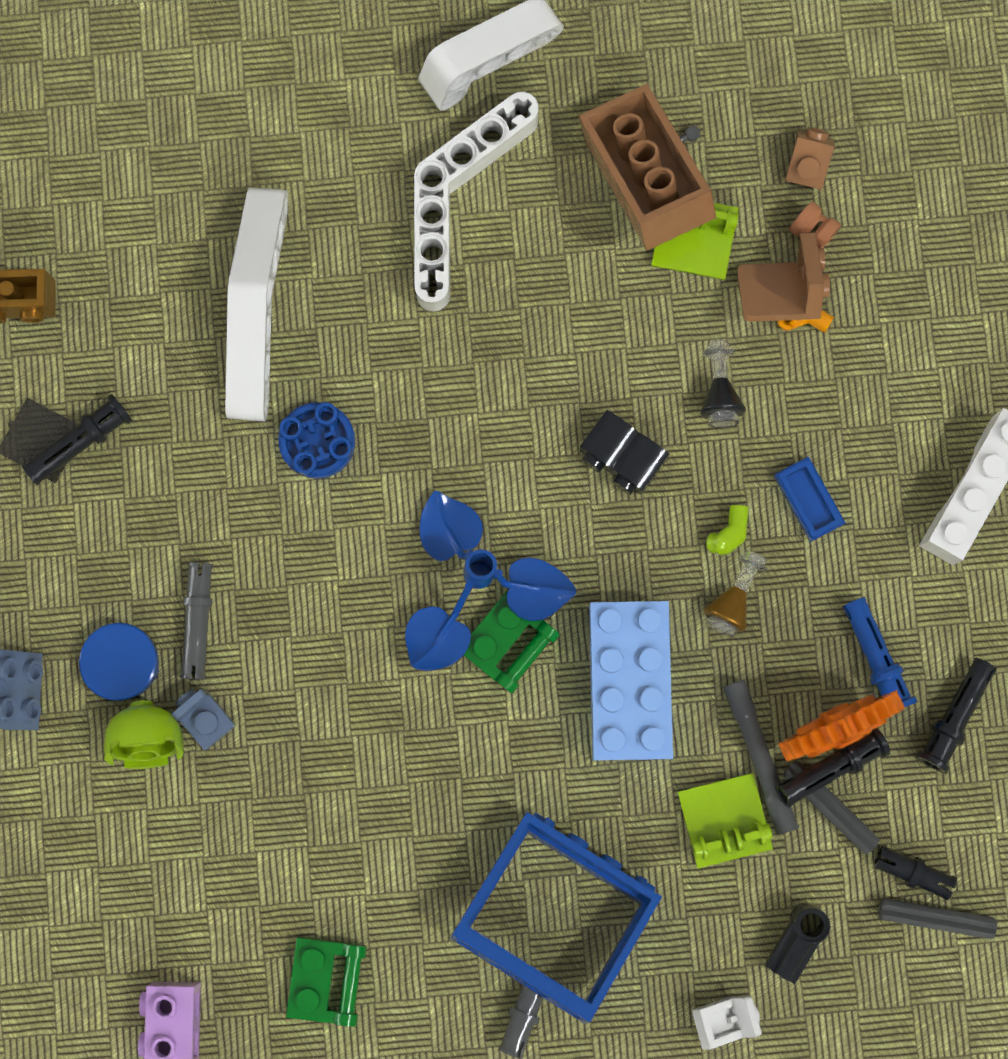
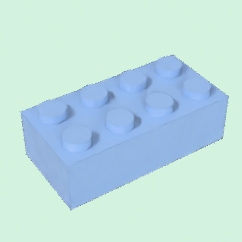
M669 601L590 602L592 760L673 759Z

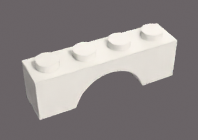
M1003 408L991 417L974 448V454L963 477L945 505L935 516L919 545L951 565L963 561L1008 481L1007 409Z

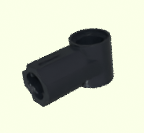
M808 902L797 905L791 912L790 922L764 965L785 980L796 984L819 943L824 941L829 935L831 927L828 916L813 903ZM808 914L819 916V925L812 932H804L800 927L802 918Z

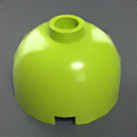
M147 700L135 701L130 704L129 708L123 709L111 718L105 732L104 760L113 766L114 759L124 761V768L127 769L162 767L168 765V757L175 754L178 761L184 754L181 726L171 715L172 713L164 708L154 706L153 702Z

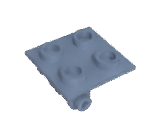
M0 649V729L39 730L43 653Z

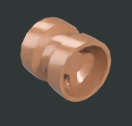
M812 201L800 213L788 231L798 238L800 233H812L820 222H823L815 231L818 248H824L842 224L833 217L827 218L822 214V208Z

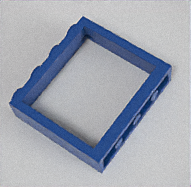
M526 812L450 936V939L580 1022L587 1024L591 1022L662 896L654 892L656 887L648 883V880L644 877L636 875L633 879L622 872V864L606 854L598 857L587 850L589 844L582 838L572 833H569L566 837L555 830L556 824L550 818H544L536 812L534 816ZM527 834L640 904L585 1000L471 928Z

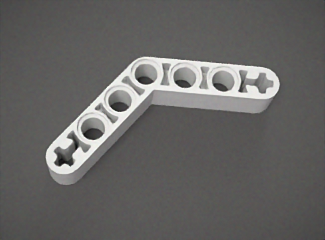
M526 92L512 94L420 162L415 169V291L419 304L427 311L435 312L443 309L450 299V194L536 130L538 125V103L531 94ZM519 111L521 114L515 117V112ZM528 112V117L524 118L523 114ZM488 131H496L502 136L496 142H488L482 138ZM458 153H467L472 157L468 163L461 165L452 160ZM428 175H438L442 178L440 184L434 187L423 184L424 178ZM429 211H438L442 214L440 221L433 224L425 222L423 216ZM430 247H437L443 252L440 258L433 261L425 259L422 255ZM429 274L435 275L438 290H436V296L429 297L427 292L430 289Z
M249 187L247 190L228 281L225 399L227 419L264 422L267 419L270 385L272 294L288 214L287 190Z

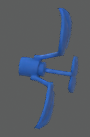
M436 490L431 494L422 511L419 527L420 541L424 550L435 560L446 561L455 554H457L459 559L466 560L463 570L466 584L450 616L443 609L434 606L422 608L412 615L405 630V642L410 666L417 670L435 671L453 665L464 656L470 644L471 633L466 625L455 620L473 588H486L492 583L493 579H497L503 587L510 588L506 598L508 607L518 617L528 621H540L552 616L575 596L577 590L569 578L559 569L536 558H522L513 562L509 569L510 581L506 580L502 575V570L497 569L496 558L491 552L483 549L472 551L479 544L483 532L482 522L478 514L468 505Z

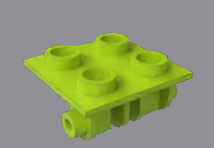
M714 203L716 219L656 246L651 266L725 280L734 231L739 217V207Z
M753 773L678 792L697 869L773 850L771 828L765 820Z

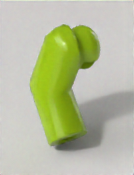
M730 505L728 526L718 534L710 533L706 539L708 551L718 553L719 555H727L745 541L749 507Z

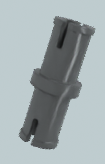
M522 985L515 1007H510L508 1015L511 1016L502 1044L498 1049L505 1054L519 1059H523V1053L533 1025L538 1026L540 1017L537 1014L543 997Z

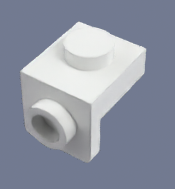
M729 996L692 1010L702 1049L711 1050L741 1038H755L762 1034L759 1025L760 1015L751 996Z

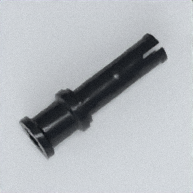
M113 394L107 396L108 401L90 415L87 413L83 414L79 420L81 424L53 443L29 463L22 466L36 485H39L41 481L68 463L94 442L97 444L100 442L104 443L107 440L106 436L124 422L129 424L133 421ZM114 413V415H112L110 418H108L106 421L100 424L101 421H103L109 415ZM86 432H88V434H87L86 436H84L82 439L79 440V438H80L82 435H84ZM73 443V445L70 448H68L66 451H64L62 454H60L58 457H56L54 460L47 464V461H49L51 458H53L55 455H57L59 452H61L63 449H65Z
M974 658L942 720H937V722L933 723L931 727L933 733L923 751H918L916 758L920 762L938 772L947 774L950 769L947 764L957 745H963L965 741L963 731L980 702L985 689L997 671V668H994L992 664L985 660Z
M878 728L871 730L872 732L864 735V738L842 749H835V752L828 757L809 766L788 780L777 784L775 789L780 800L785 806L791 807L796 802L823 788L846 773L858 774L863 770L865 764L877 757L884 759L890 755V748L886 738Z

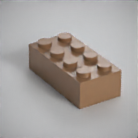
M648 84L579 115L586 145L646 251L716 219L710 187Z

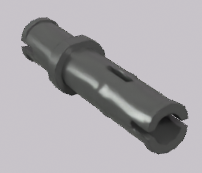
M189 562L187 597H184L183 605H186L182 673L180 678L191 679L192 666L194 665L195 679L206 680L205 665L209 607H212L213 599L210 598L213 564L203 563L202 574L198 576L199 563Z

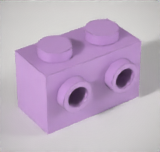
M153 982L146 986V992L141 993L139 1001L140 1016H145V1032L140 1033L138 1040L139 1057H144V1059H199L201 982Z

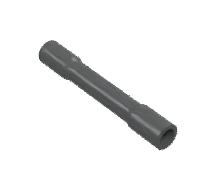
M745 679L724 686L723 689L734 719L739 724L762 787L765 804L776 834L780 835L799 828L792 807L785 806L776 792L775 786L781 782L756 717V708Z

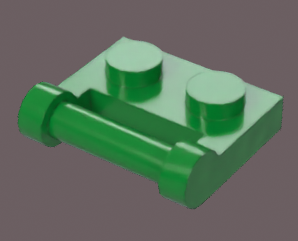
M506 591L471 634L470 644L464 656L506 691L513 694L519 687L517 684L519 679L548 643H554L561 634L544 620L528 621L514 614L508 607L506 600L508 591ZM530 625L538 633L505 673L496 667L497 664Z
M298 936L296 938L286 1018L356 1027L358 1013L355 1012L360 966L361 959L366 958L367 946ZM335 955L346 957L339 1010L328 1009Z

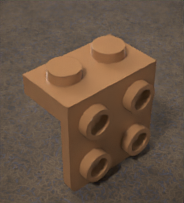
M800 233L797 262L743 264L738 267L737 278L744 320L762 322L821 319L823 297H829L830 278L829 274L822 273L825 270L824 248H818L815 233Z

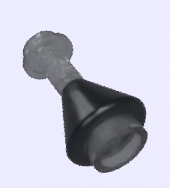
M726 340L711 341L707 343V349L704 350L703 354L704 357L712 359L713 382L700 414L703 418L708 419L710 427H733L739 424V417L746 412L744 404L728 379L727 357L734 354V349L730 347L729 342Z

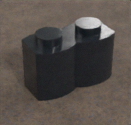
M606 410L580 445V452L584 454L581 460L598 473L602 469L611 473L615 477L612 482L629 495L634 491L642 495L669 457V453L608 410Z

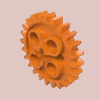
M897 690L875 698L874 694H871L849 705L847 702L819 714L820 717L797 728V734L785 739L778 745L786 761H791L804 755L812 758L833 748L842 749L864 738V735L887 723V718L901 712L905 707Z

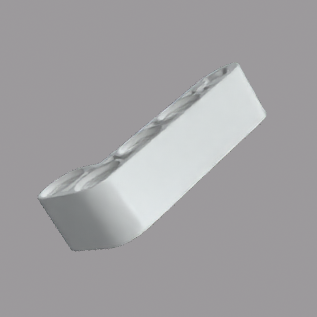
M527 0L439 44L428 54L418 80L440 111L447 110L465 96L473 81L548 44L562 32L564 26L545 0Z

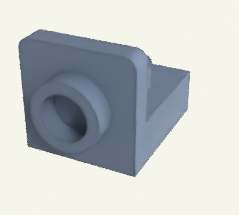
M191 689L176 701L175 705L178 709L171 714L176 721H180L204 751L209 750L237 726L211 694L203 689H200L198 692Z

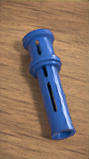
M862 597L842 606L873 673L870 675L871 684L877 685L881 696L897 690L904 707L918 702L916 697L911 696L901 675L904 672L902 666H899L898 663L895 664L890 656L866 598Z

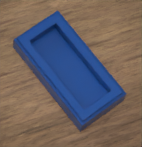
M809 456L774 475L777 484L810 542L845 524L842 515Z

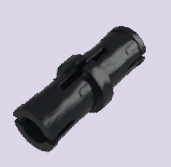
M885 845L881 846L878 854L891 860L892 863L876 857L873 864L874 869H879L904 880L905 885L910 888L918 886L942 897L944 900H948L953 892L948 888L938 885V883L941 882L955 889L956 876H951L925 865V860L919 857L911 859Z

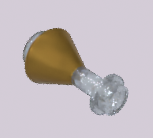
M746 550L744 556L739 555L738 557L744 565L733 586L704 608L705 614L709 616L705 624L731 638L734 637L737 630H746L747 591L757 571H767L765 567L767 559L749 550Z

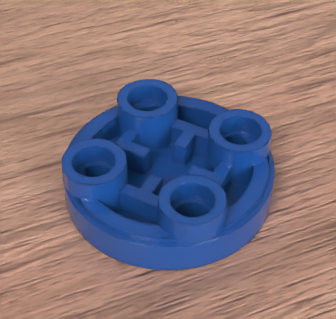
M312 402L301 405L294 409L280 423L278 441L281 455L287 465L299 475L311 479L328 478L339 473L350 462L356 442L354 429L347 416L331 403Z
M112 623L100 627L87 638L80 652L79 669L83 681L92 692L105 699L115 701L133 699L145 692L159 674L158 652L153 640L143 630L130 624Z

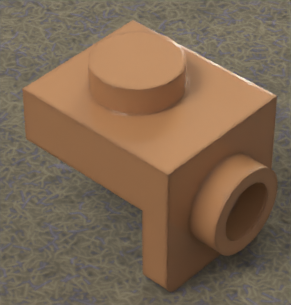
M807 127L806 132L798 130L785 181L822 190L835 147L834 139L828 137L829 133L827 131L813 127Z

